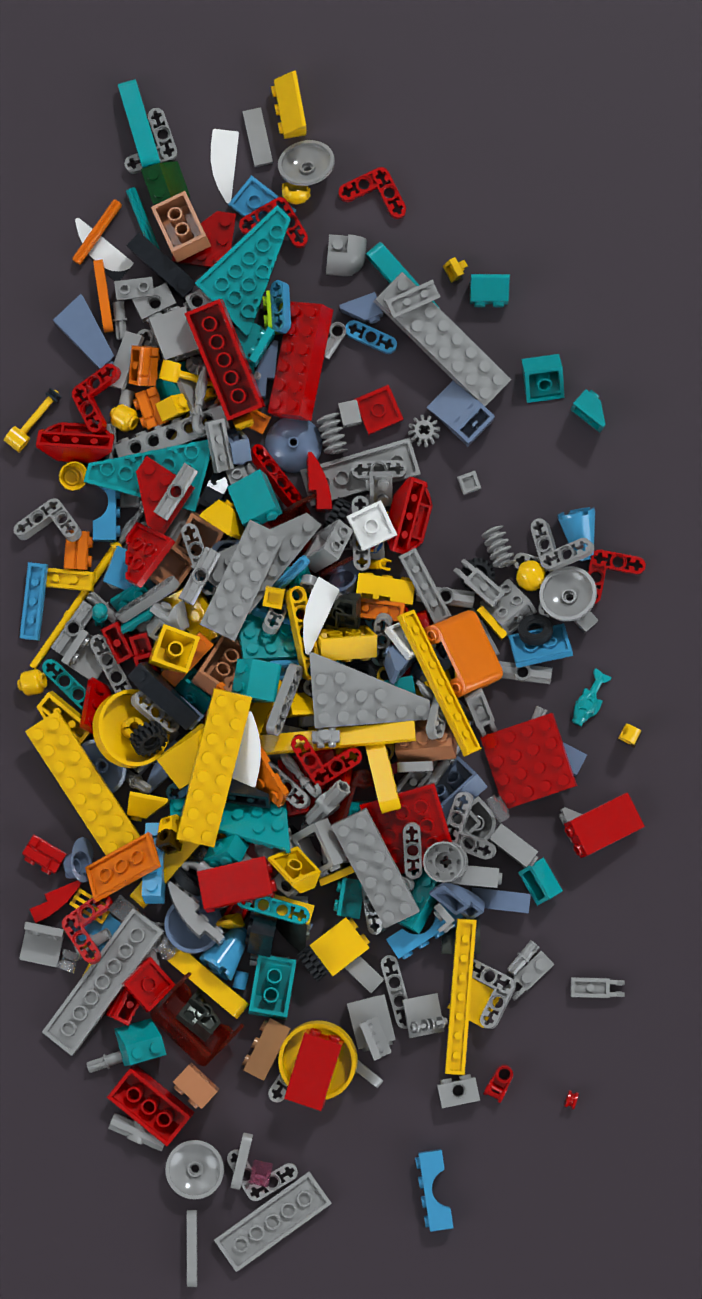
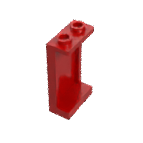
M628 792L564 823L565 833L571 838L574 844V851L580 858L586 857L645 827Z
M263 856L197 871L204 910L210 913L214 912L215 908L267 896L275 897L274 892L277 891L275 879L272 880L271 873L274 872L273 865Z
M316 1028L305 1031L284 1099L319 1111L323 1109L336 1063L344 1043L343 1040H340L339 1036L322 1034V1031Z

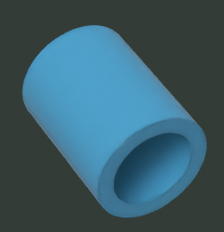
M236 970L232 988L246 990L249 973Z

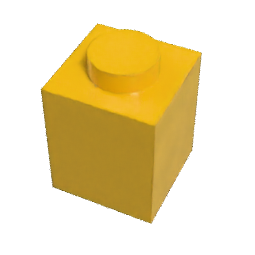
M183 393L171 395L155 404L162 422L173 420L190 411Z

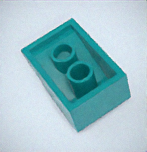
M258 955L248 1014L287 1020L297 960L271 955L270 957Z

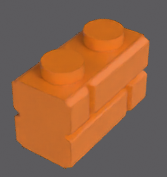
M132 345L128 384L156 386L159 376L157 371L158 361L160 360L158 347Z
M156 386L135 393L136 399L133 400L136 411H141L142 417L139 419L143 428L147 427L148 432L154 430L155 426L161 424L169 425V421L162 422L155 405L161 401Z
M82 531L81 537L74 542L66 539L64 569L88 571V567H92V556H89V548H93L94 541L93 537L90 536V532Z

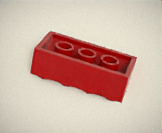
M136 1064L130 1067L107 1096L110 1101L166 1146L171 1143L195 1113Z

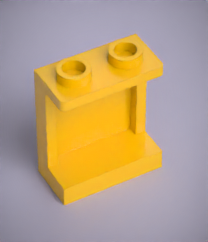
M344 918L309 945L332 976L369 949L368 944L370 941L364 934L359 935L356 931L358 926L352 918L349 920Z

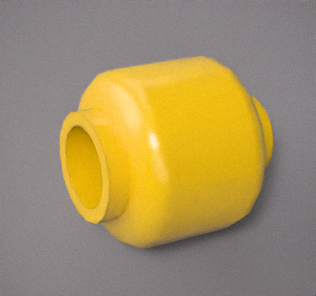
M124 404L112 408L109 414L111 424L123 432L134 430L139 421L136 410Z
M38 669L29 670L21 673L17 685L19 690L23 691L27 696L41 694L47 687V678Z

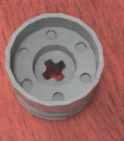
M442 841L434 843L427 849L423 858V866L431 879L437 882L449 883L457 881L465 874L468 867V857L460 845ZM447 856L448 860H451V864H448V868L446 864H443V860H446Z

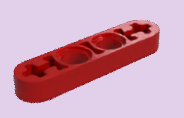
M255 444L250 449L251 462L258 470H262L267 475L274 492L284 505L290 509L296 508L302 502V496L262 445ZM266 465L269 466L273 472H269L266 469ZM277 480L283 483L284 488L278 485Z

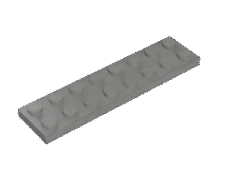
M133 908L102 949L100 961L88 968L42 1033L71 1056H74L124 988L122 983L143 962L165 931L136 908Z

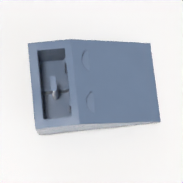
M454 381L427 406V409L467 447L495 418L482 403Z

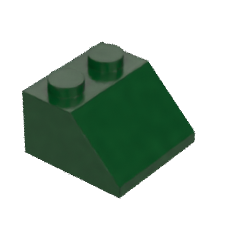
M178 161L157 163L141 169L153 206L183 191L190 198Z

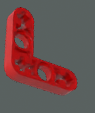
M379 167L363 174L339 188V198L344 202L353 201L377 189L392 218L401 219L406 214L405 203L390 173L384 167ZM379 172L385 174L384 181L386 185L384 186L381 179H376ZM361 180L369 182L367 189L364 190L359 187L358 184ZM353 184H355L356 190L359 193L356 194V191L354 190L350 193V197H347V195H342L344 193V189L350 191L353 189ZM386 189H393L395 195L392 198L385 197L384 191ZM398 198V201H396V205L398 208H403L401 209V214H398L397 212L393 213L395 207L393 203H391L390 205L388 203L393 202Z
M282 197L275 198L246 215L239 222L240 231L246 235L250 230L242 228L244 227V222H253L254 219L252 217L255 216L256 221L259 223L261 221L258 217L259 213L262 211L269 213L279 202L280 204H285L283 206L285 213L290 211L287 215L295 220V225L288 228L286 232L293 246L303 248L308 243L306 231L288 201ZM256 222L251 224V229L256 226ZM298 227L300 229L297 230V233L300 237L304 236L303 243L295 242L296 235L293 231Z
M106 364L72 390V398L87 428L95 434H102L107 428V423L94 397L114 384L121 376L120 369L113 364ZM99 379L100 384L94 389L93 382ZM81 391H83L82 396L84 399L79 397L81 395ZM92 405L93 410L87 415L86 408ZM95 421L99 422L98 428H94L96 427Z
M605 550L594 551V555L591 556L588 573L591 575L593 572H598L601 575V580L595 583L596 586H600V589L597 588L598 598H596L595 604L601 599L606 569L638 575L645 570V561L641 557ZM602 554L601 557L607 559L608 555H611L609 566H606L607 561H601L598 564L594 556ZM615 557L622 558V567H615L613 565ZM626 558L630 559L629 563L632 564L639 561V565H642V568L635 571L633 566H628V570L625 569L627 564Z
M295 735L291 740L292 749L314 784L318 783L320 786L325 785L358 765L362 760L361 751L356 747H350L322 763L304 735ZM297 739H299L300 741H305L303 743L305 750L310 748V750L304 752L302 756H300L299 754L302 753L301 748L299 746H294L297 744ZM350 752L358 753L356 756L357 760L350 759L347 761L349 765L345 766L341 757L344 756L347 759L350 757ZM313 755L315 763L307 765L304 762L305 757ZM334 761L342 763L340 771H333L331 769V764ZM328 766L329 772L332 774V776L329 777V774L327 773L323 776V781H321L320 779L316 780V773L320 772L322 774L326 772V769L324 767Z
M110 896L104 898L106 900V905L104 906L100 904L101 901L97 902L92 897L62 920L64 931L82 958L91 965L100 961L101 952L84 927L112 907L113 901ZM92 904H95L99 910L96 911ZM86 908L92 910V915L88 918H84L82 915ZM70 920L74 922V926L78 931L74 932L71 927H68ZM85 935L86 942L82 945L77 944L78 936ZM89 947L94 953V959L89 957L90 955L85 948Z

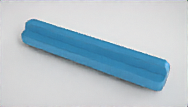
M303 555L272 587L284 589L309 565L310 560L307 559V556Z

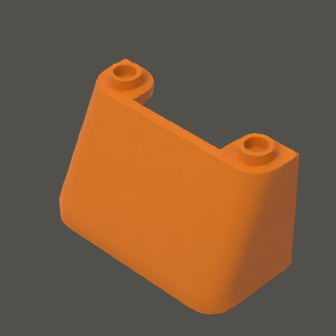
M467 610L424 628L431 644L442 642L457 677L450 681V685L457 699L479 688L482 689L502 678V667L474 611Z

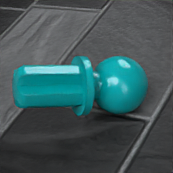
M97 603L92 609V618L95 626L103 627L108 617V609L103 603Z

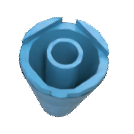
M586 507L569 510L570 512L567 515L564 512L557 514L558 521L568 543L580 538H587L594 544V507L591 509ZM583 544L582 550L585 551L588 545ZM588 556V557H586V558H584V559H581V560H579V561L589 560V559H591V557Z
M243 927L230 929L224 935L225 940L219 946L216 943L205 951L199 958L200 962L204 966L209 964L210 971L217 976L231 981L246 947L247 930Z

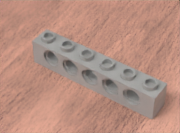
M213 404L207 407L208 410L203 412L204 417H200V429L204 427L203 421L207 417H211L213 420L224 418L226 429H231L221 405ZM189 414L190 417L182 419V417L176 418L171 421L172 424L167 426L164 424L155 426L151 432H139L135 438H123L118 441L119 444L114 446L118 457L137 454L132 452V447L135 444L141 445L139 453L197 442L207 438L206 433L198 435L194 431L186 433V426L192 424L193 416ZM172 430L176 431V438L169 440L168 433ZM153 437H158V445L155 447L150 446V440Z

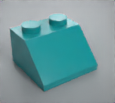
M471 274L470 304H474V307H485V304H493V307L508 305L510 274Z
M559 354L521 359L527 403L565 398L563 366Z
M237 659L232 692L251 696V703H274L282 665L256 659Z
M151 1018L114 1029L124 1066L167 1055L162 1036Z

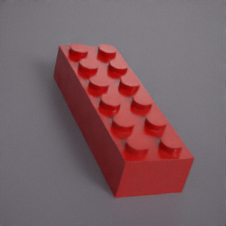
M218 299L184 313L227 421L265 407L224 300Z
M290 301L291 328L286 334H283L267 413L279 418L311 421L334 310L323 304Z

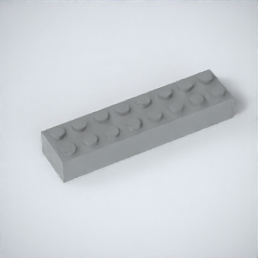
M401 272L373 302L455 383L486 406L511 379L432 301L393 319L385 301L417 287Z

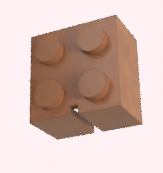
M196 512L191 513L186 524L191 523L198 528L204 548H212L215 543L222 541L226 535L201 518ZM190 526L186 527L187 531L184 534L189 535L191 540L187 541V544L199 541L198 537L196 539L193 537L195 529H191ZM180 533L174 546L189 555ZM193 545L191 553L194 551V556L200 555L202 552L201 546Z
M173 545L148 579L157 585L168 577L175 576L181 584L192 569L190 567L192 565L191 560Z

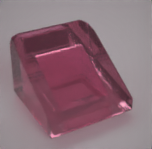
M254 1160L249 1183L268 1187L273 1164Z

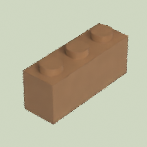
M272 1018L269 1021L264 1020L260 1028L263 1032L260 1038L256 1037L251 1045V1048L254 1050L251 1056L246 1055L242 1063L245 1066L243 1070L264 1081L291 1028Z

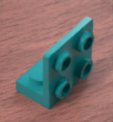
M253 323L250 335L246 337L235 327L248 363L256 368L273 340L275 330L270 327L265 329Z
M146 584L142 588L132 585L111 598L110 603L119 611L122 607L150 589ZM152 606L129 621L121 623V632L124 634L128 631H133L140 623L149 621L154 615L149 611Z
M343 877L342 881L338 880L337 892H340L339 900L335 899L334 911L337 912V916L360 919L363 901L362 885L359 880Z

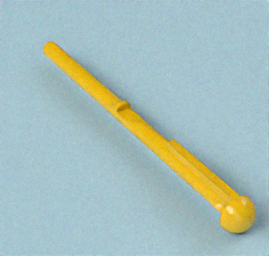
M119 542L109 544L111 547L93 571L96 573L94 585L108 567L116 546L122 547ZM81 591L29 666L34 669L38 667L64 629L65 624L71 619L82 601L85 600L89 591Z

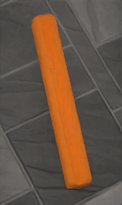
M114 199L75 253L73 256L75 263L82 264L120 210L122 204L118 200Z

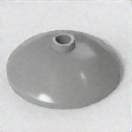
M305 140L294 143L281 154L278 160L279 173L285 181L293 185L308 186L324 180L332 172L335 164L334 154L326 144L319 141Z
M565 566L552 571L543 580L539 598L544 611L550 617L559 621H574L585 616L593 608L597 598V588L593 578L585 570L574 566ZM572 596L573 599L568 601L567 598Z
M200 1140L183 1142L173 1149L167 1159L165 1168L166 1178L171 1188L182 1197L188 1199L207 1197L219 1187L223 1179L224 1164L222 1157L216 1148L207 1142ZM193 1165H197L199 1167L198 1172L192 1171Z

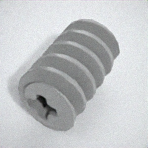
M340 413L328 414L317 420V424L322 425L319 427V431L324 432L320 437L321 439H326L322 442V446L327 447L324 449L325 454L334 455L348 451V449L342 448L347 443L340 441L345 435L338 433L343 429V427L337 426L341 419H335Z
M502 525L490 528L482 534V539H486L484 544L488 546L487 552L491 554L489 558L494 561L492 563L494 568H503L516 563V560H510L514 553L507 552L511 546H505L509 539H502L506 532L499 531L504 527Z

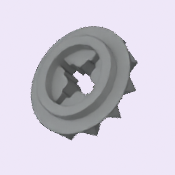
M192 356L186 361V369L192 374L200 375L202 367H206L200 356Z

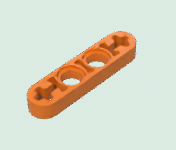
M103 259L94 260L104 333L114 332Z

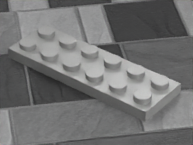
M410 438L320 464L329 484L332 501L337 500L338 497L345 498L366 491L365 479H356L351 473V467L357 461H403L407 467L406 474L400 479H392V483L421 475ZM386 464L387 471H396V474L404 471L403 468H400V465H396V468H390V464ZM359 465L357 469H354V472L362 475V472L368 471L369 476L371 465H367L368 469H362V466ZM376 465L373 471H385L382 465ZM307 468L302 469L300 473L310 506L315 507V493H308Z
M252 520L248 521L199 625L232 641L236 640L285 536Z
M367 808L333 823L331 827L384 929L419 913L420 910Z
M308 1171L223 1232L214 1241L237 1272L332 1203L310 1171Z

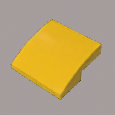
M472 978L469 1021L484 1028L480 1023V1017L493 989ZM496 997L493 1000L494 1007L496 1006L500 997Z

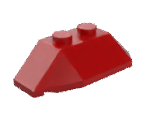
M60 422L45 430L41 429L38 431L36 448L56 461L92 463L99 461L112 452L115 436L107 430L102 434H95L89 431L86 424Z
M409 477L394 494L388 516L397 536L387 540L390 551L403 555L423 543L433 506L427 489V482Z

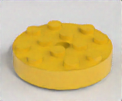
M136 689L123 690L107 697L97 708L93 719V737L99 751L111 763L124 768H137L155 761L164 752L168 741L165 742V747L161 746L162 750H157L156 754L151 753V756L146 754L143 757L136 753L130 742V734L134 732L128 727L132 725L133 729H138V725H144L143 722L147 721L148 724L150 722L131 704L132 695L141 691ZM141 696V697H138V698L140 699V700H139V703H140V704L143 703V702H142V699H143L142 696ZM153 707L151 709V713L154 717L157 718L159 716V711L157 708Z
M309 1021L293 1029L284 1040L278 1057L279 1070L282 1079L288 1086L299 1048L307 1029L316 1028L321 1030L322 1034L339 1036L340 1040H343L344 1043L326 1095L327 1100L342 1093L352 1081L357 1069V1051L351 1037L341 1027L327 1021Z

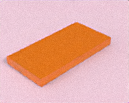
M147 832L85 867L93 899L97 902L158 869L161 867L152 834Z

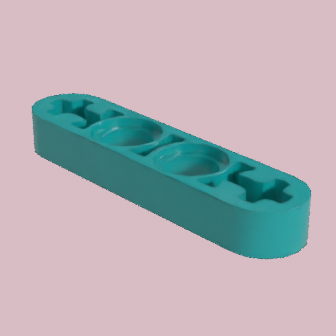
M54 659L46 660L42 665L44 674L83 711V707L80 704L85 700L86 689ZM55 663V670H57L58 672L60 671V669L63 670V672L56 677V680L53 679V677L56 675L52 671L47 672V664L52 665ZM62 676L70 678V684L66 687L61 686L59 683ZM77 689H81L84 692V697L81 700H76L73 697V692Z
M268 896L256 899L255 908L251 907L252 903L246 902L245 905L242 902L237 903L242 909L298 925H304L310 919L307 908ZM267 900L269 902L268 909L260 910L258 908L259 901ZM280 905H285L288 908V912L284 916H280L277 913V908ZM291 907L295 908L293 911L295 913L304 911V915L307 916L306 919L302 918L299 921L295 915H292V919L288 918L291 914Z

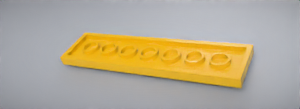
M213 688L176 839L210 847L215 846L252 701L251 696Z
M59 710L25 731L105 855L140 837Z

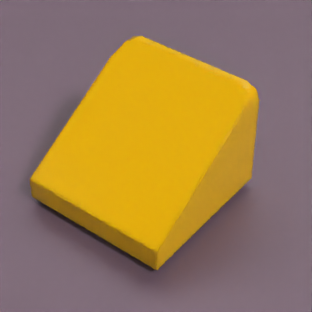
M250 413L232 420L236 431L248 428L254 424Z
M241 913L224 915L217 921L216 926L233 929L244 927L245 924Z

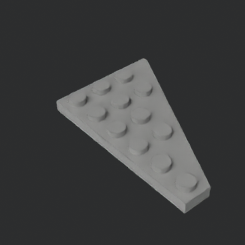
M308 513L271 528V530L285 537L248 615L264 597L266 586H273L321 527V524ZM237 544L218 552L221 555L207 580L214 587L217 588ZM197 562L193 563L190 567L194 569ZM197 571L198 574L205 578L202 572Z
M309 652L315 728L428 720L430 712L429 699L314 652Z

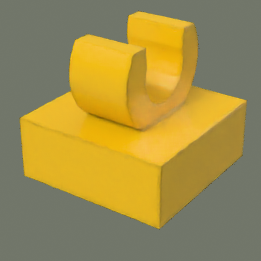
M456 257L449 259L443 265L451 283L457 281L464 274V268L468 267L465 260L458 262Z
M266 586L262 606L281 610L286 589Z

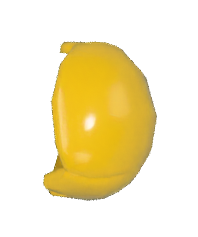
M285 182L282 183V196L290 204H302L310 198V188Z
M76 461L66 463L59 471L60 484L65 489L71 491L81 489L86 484L84 482L87 471L86 467Z
M528 560L520 564L516 574V581L522 589L536 591L540 589L545 579L546 571L537 561Z

